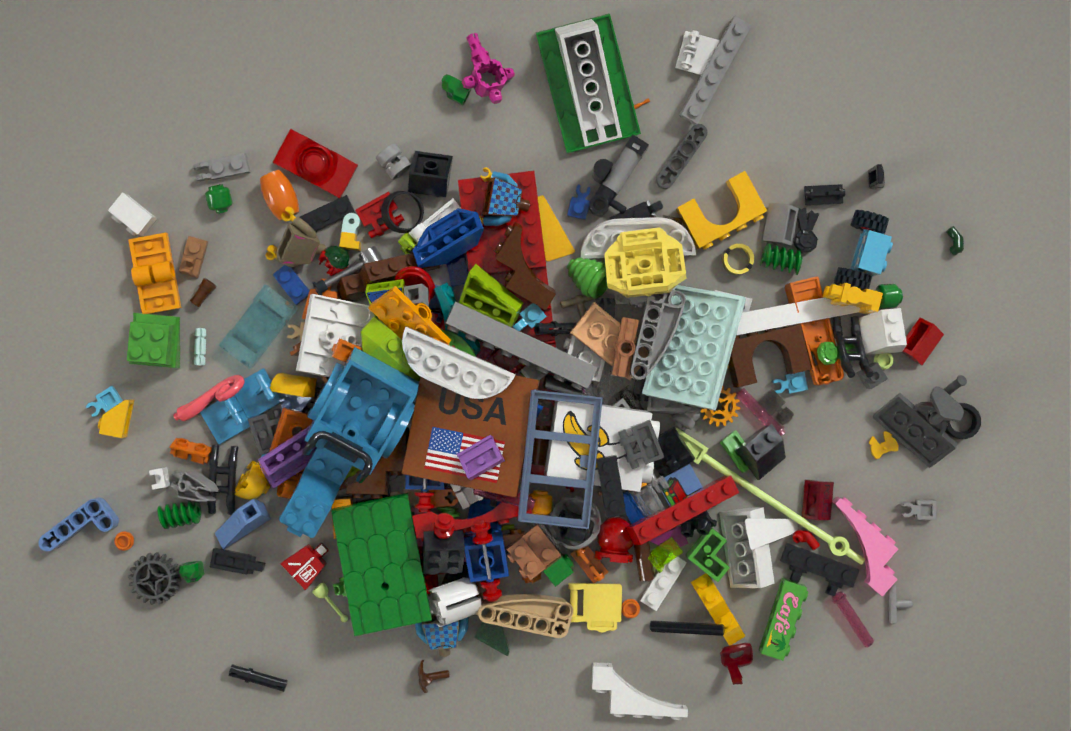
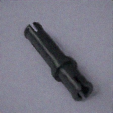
M557 321L536 323L534 332L536 335H551L552 337H556L559 334H571L570 331L572 329L567 328H574L577 323H558ZM549 328H559L558 330H549Z
M232 664L228 675L229 677L245 680V683L252 682L282 692L285 691L288 680L253 671V668L246 669Z

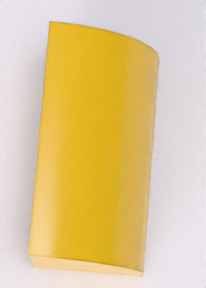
M278 373L273 378L270 389L272 392L314 397L317 378Z

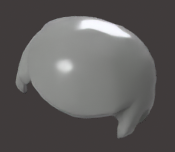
M578 495L575 497H563L560 502L555 503L554 509L549 515L558 517L562 510L582 515L584 498ZM592 501L589 529H586L585 537L581 543L561 538L558 526L548 525L553 535L552 540L554 543H561L565 548L572 550L582 549L590 545L600 531V512Z

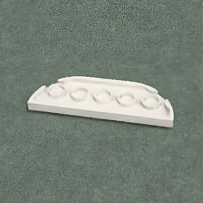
M659 217L623 218L607 220L595 226L583 241L581 258H605V252L617 240L616 238L621 232L659 227L667 235L682 244L684 256L696 255V250L689 232L676 221Z
M405 327L402 347L410 367L421 377L458 394L474 399L488 398L506 389L516 375L423 333Z

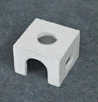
M167 467L149 471V474L155 475L156 484L152 485V490L170 486Z

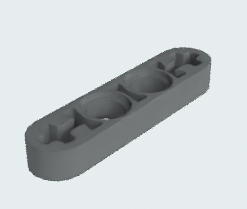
M697 124L691 128L661 170L656 180L660 188L668 189L673 185L705 140L707 128L704 125ZM701 129L703 137L699 136L695 141L698 145L692 140L687 139L688 137L692 139L695 136L694 130L698 131ZM690 144L693 148L692 153L685 154L682 151V146ZM674 159H678L682 163L681 168L678 170L673 169L671 166V162ZM669 171L676 174L675 177L673 174L669 177L670 184L665 183L663 185L661 183L662 179L660 177H665Z

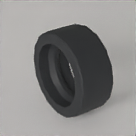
M959 403L963 410L971 415L972 425L965 432H957L952 428L950 421H948L945 432L956 439H968L979 431L981 416L974 406L967 403Z

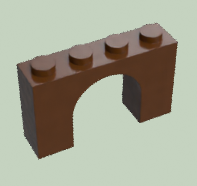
M801 324L783 326L782 329L778 330L776 328L764 330L765 333L758 334V331L746 333L747 337L741 339L737 335L728 363L733 387L737 388L757 383L752 358L756 347L764 341L775 344L781 350L787 374L811 370Z

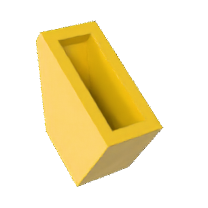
M124 400L104 413L98 422L99 434L126 438L134 400Z

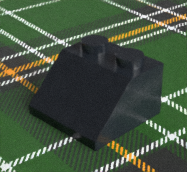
M415 151L409 172L408 192L446 197L453 156Z
M772 424L760 428L735 449L757 480L764 477L786 458L783 438Z

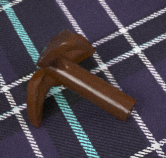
M422 660L418 667L419 685L424 693H428L426 686L430 685L433 680L449 678L450 674L449 670L426 674L423 671L424 660Z

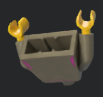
M286 207L285 211L290 216L282 213V219L284 221L291 220L292 223H288L278 248L274 245H269L265 256L268 260L276 258V261L290 268L302 264H310L315 254L320 255L326 246L325 244H320L316 231L298 216L295 217L294 210L291 207Z

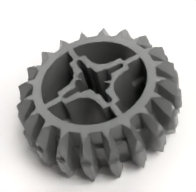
M156 552L154 556L148 553L146 557L141 556L140 561L134 562L135 567L130 568V571L134 574H130L128 578L133 579L129 586L135 587L131 593H139L136 599H140L143 596V603L148 602L150 599V604L153 605L156 601L158 604L163 603V599L168 601L170 596L176 594L174 590L180 588L176 583L181 582V578L176 577L180 573L179 570L175 571L174 569L178 564H171L173 558L166 560V554L160 557L159 552ZM148 564L147 576L141 579L142 571ZM155 564L162 566L166 572H161ZM152 576H154V577L157 576V578H158V577H161V578L158 579L157 581H155V580L153 581L152 579H151V580H148V579H150ZM169 578L168 586L165 589V591L162 592V582L163 580ZM144 585H149L154 593L147 590Z

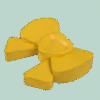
M884 431L885 442L880 444L874 436L871 437L869 445H871L870 451L875 459H879L889 451H898V443L891 433Z

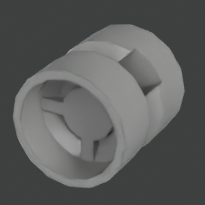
M395 143L386 147L376 156L380 165L386 167V172L392 180L400 177L411 167V163L405 156H401L402 152Z

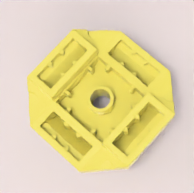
M660 227L621 232L616 238L617 240L604 254L608 288L621 293L627 298L649 297L654 294L670 293L679 283L687 279L682 244L667 235Z

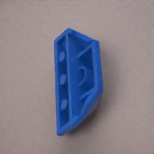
M458 208L428 226L420 237L417 246L412 250L418 267L447 264L477 246L484 230L478 213Z

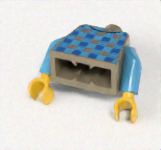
M432 614L431 621L415 624L416 634L424 643L428 644L429 649L439 650L440 656L447 657L450 655V649L456 648L457 642L461 641L468 631L469 617L439 627L436 624L440 622L436 615Z

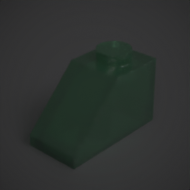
M481 622L474 638L508 656L510 648L504 627Z

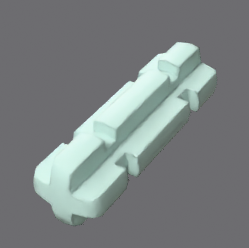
M196 328L194 354H196V357H194V365H205L206 339H204V336H206V329Z

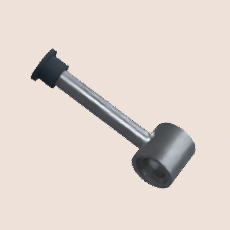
M370 247L360 253L358 256L361 261L324 281L320 280L317 283L314 281L313 286L318 295H322L323 292L328 290V287L339 282L341 277L352 275L361 270L365 263L383 260L376 247Z

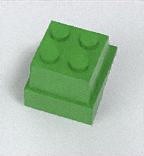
M133 313V322H130L127 361H129V364L180 368V317Z

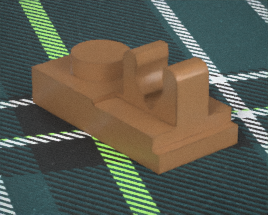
M188 236L179 273L196 278L199 277L208 241Z

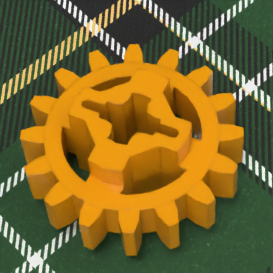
M722 386L721 393L726 395L718 400L719 403L723 402L722 410L701 409V413H704L702 419L708 418V424L711 425L714 421L716 427L719 426L720 422L723 426H726L727 420L730 423L733 422L732 416L738 417L735 410H740V407L736 406L740 399H734L736 392L730 394L731 388L728 387L724 390ZM729 403L732 404V408H731V411H730V412L728 411V404H729ZM715 414H721V416H723L724 418L716 419L712 416Z

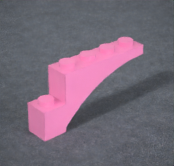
M836 497L832 503L849 521L862 548L866 569V579L864 582L883 597L898 580L893 576L895 572L889 566L883 567L898 551V548L894 546L896 542L888 535L884 537L880 533L882 529L875 523H868L865 520L867 516L860 510L856 512L851 508L853 504L848 499Z

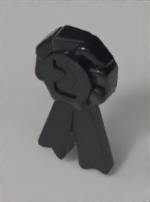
M806 207L803 209L799 208L797 218L800 232L794 237V246L801 253L813 251L817 246L818 240L812 230L819 213H814L811 210L807 219Z

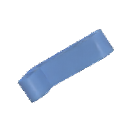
M103 498L90 499L42 535L39 539V547L43 551L54 550L91 522L100 531L112 530L118 526L119 518ZM94 502L99 505L98 512L93 509ZM78 514L83 515V523L78 521ZM106 517L111 521L110 527L104 523ZM64 525L67 526L69 529L67 535L63 532L62 529ZM57 537V539L51 542V545L48 543L50 538Z

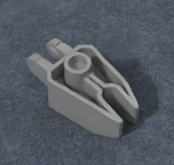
M174 471L173 476L179 478V483L171 482L170 487L176 490L178 498L192 501H216V498L209 495V491L218 492L219 490L213 481L199 472Z

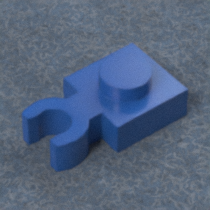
M577 185L576 194L578 197L571 198L567 216L586 220L590 201L585 200V198L590 194V187L587 188L586 193H581L580 185Z

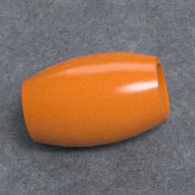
M280 170L272 171L260 178L264 200L271 212L280 221L283 220L282 213L290 216L285 211L286 207H291L294 210V215L299 213V204L294 188Z

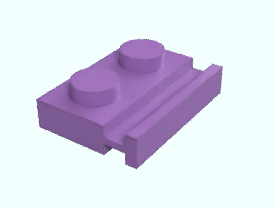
M492 435L456 454L469 480L478 477L505 461Z

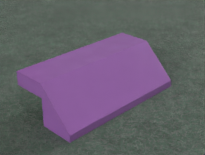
M309 427L258 459L261 470L272 488L277 487L307 466L317 448L315 446L309 455H304L302 452L308 443L304 440Z

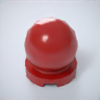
M613 517L604 521L600 525V531L597 535V542L601 548L595 550L594 558L598 560L610 558V562L632 563L633 554H630L628 550L633 546V542L625 528L630 523L620 517Z

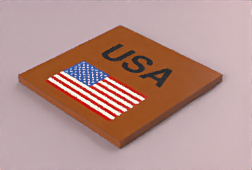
M515 375L509 386L499 394L484 399H474L420 377L402 474L517 497L524 463L531 390H538L540 380ZM492 435L505 461L478 477L469 480L456 454Z

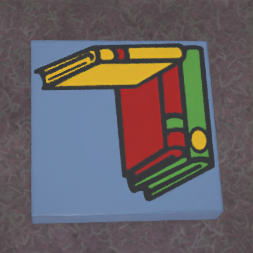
M690 463L664 477L669 488L664 489L662 487V494L668 505L671 506L703 488Z

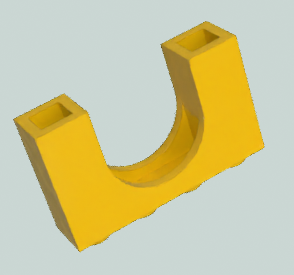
M746 171L726 181L737 203L736 216L730 223L716 225L709 222L704 217L695 198L676 208L697 250L701 247L705 250L713 246L712 241L718 238L720 241L731 236L729 232L734 229L738 232L746 228V223L751 220L755 223L764 218L763 214L767 210Z

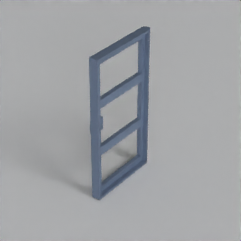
M531 390L518 521L589 529L603 397ZM538 399L594 404L591 436L535 430ZM534 438L590 444L589 456L581 455L580 467L587 468L586 480L531 474ZM530 482L585 488L582 519L527 513Z

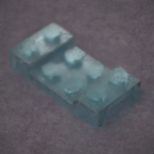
M266 284L253 299L254 302L235 327L228 332L219 344L221 348L249 369L255 366L298 309V307L287 301Z

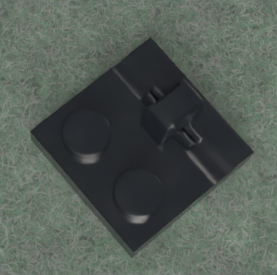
M675 427L659 435L658 442L664 458L654 461V467L660 476L666 477L695 460V456Z

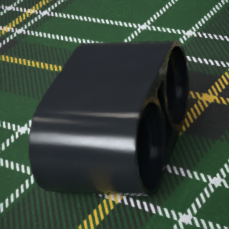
M562 510L558 516L582 519V515L567 510ZM558 526L561 538L577 543L583 541L586 529Z

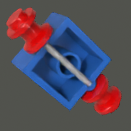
M405 475V489H421L422 491L415 492V495L419 497V503L415 505V508H419V512H430V509L434 508V505L431 504V497L435 495V492L428 491L447 489V483Z
M477 520L471 526V531L476 533V535L464 537L470 583L481 581V587L486 589L483 592V598L493 602L502 596V590L497 588L500 584L499 578L509 576L502 531L488 533L487 530L491 528L490 523L485 520Z

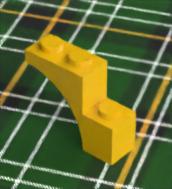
M705 573L693 580L691 584L715 624L724 625L725 632L723 637L730 646L746 637L709 575Z

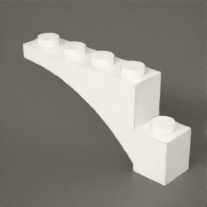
M593 662L592 690H596L598 693H606L607 690H610V714H614L616 717H624L625 714L633 715L635 718H644V715H648L655 719H663V716H668L674 720H682L683 717H688L686 705L672 704L647 696L624 681L613 670L612 663Z

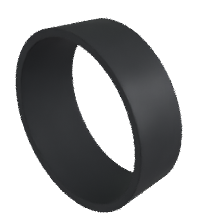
M396 191L388 195L384 200L381 215L389 229L397 233H406L421 223L424 216V208L421 200L416 195L406 191ZM400 194L412 196L419 206V219L412 228H400L390 218V203Z

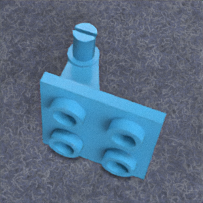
M265 368L245 378L243 387L235 394L247 418L260 415L278 405V400L281 399L279 393L271 391L270 384L272 381Z
M235 395L225 401H217L200 412L219 445L250 427L248 418Z

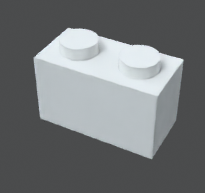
M123 192L108 210L113 214L111 218L119 224L123 222L128 226L126 230L134 236L137 234L144 236L157 220L154 215Z

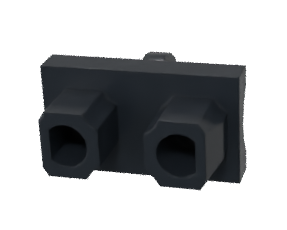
M706 510L680 524L681 534L686 538L693 537L694 530H696L701 535H708L710 528L717 525V521L711 519Z

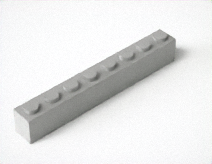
M457 302L453 303L444 323L448 326L447 329L456 334L460 331L466 334L465 338L474 342L480 340L484 342V347L494 350L495 347L501 350L500 354L508 358L512 356L519 358V363L526 366L532 364L537 367V371L543 374H547V372L554 374V379L563 383L567 380L572 383L571 387L578 390L589 388L597 370V367Z

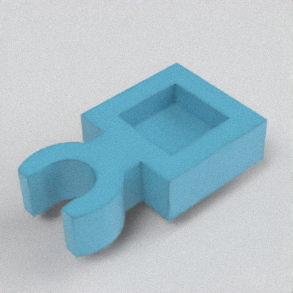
M804 371L784 375V381L781 379H774L772 383H780L781 385L779 390H774V393H782L785 389L788 390V394L808 390Z
M110 386L95 396L98 400L97 402L88 403L86 408L94 406L96 412L91 416L95 417L101 414L102 409L107 412L123 400L114 386Z

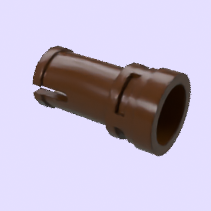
M203 278L199 289L190 299L191 303L201 307L207 296L217 286L210 280Z

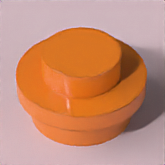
M127 531L118 533L114 540L115 546L122 551L130 549L134 545L133 535Z
M627 599L622 603V614L625 617L635 618L639 614L640 605L636 600Z

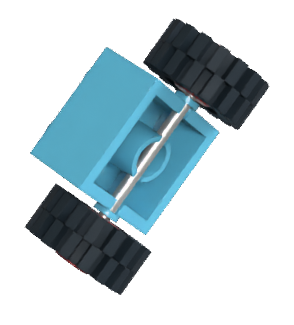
M855 210L851 226L860 229L864 233L860 234L851 268L838 267L834 280L835 284L848 283L851 284V287H858L860 290L869 289L872 277L880 275L881 272L885 271L887 261H885L886 255L890 253L893 242H891L892 237L884 235L889 218L870 211Z

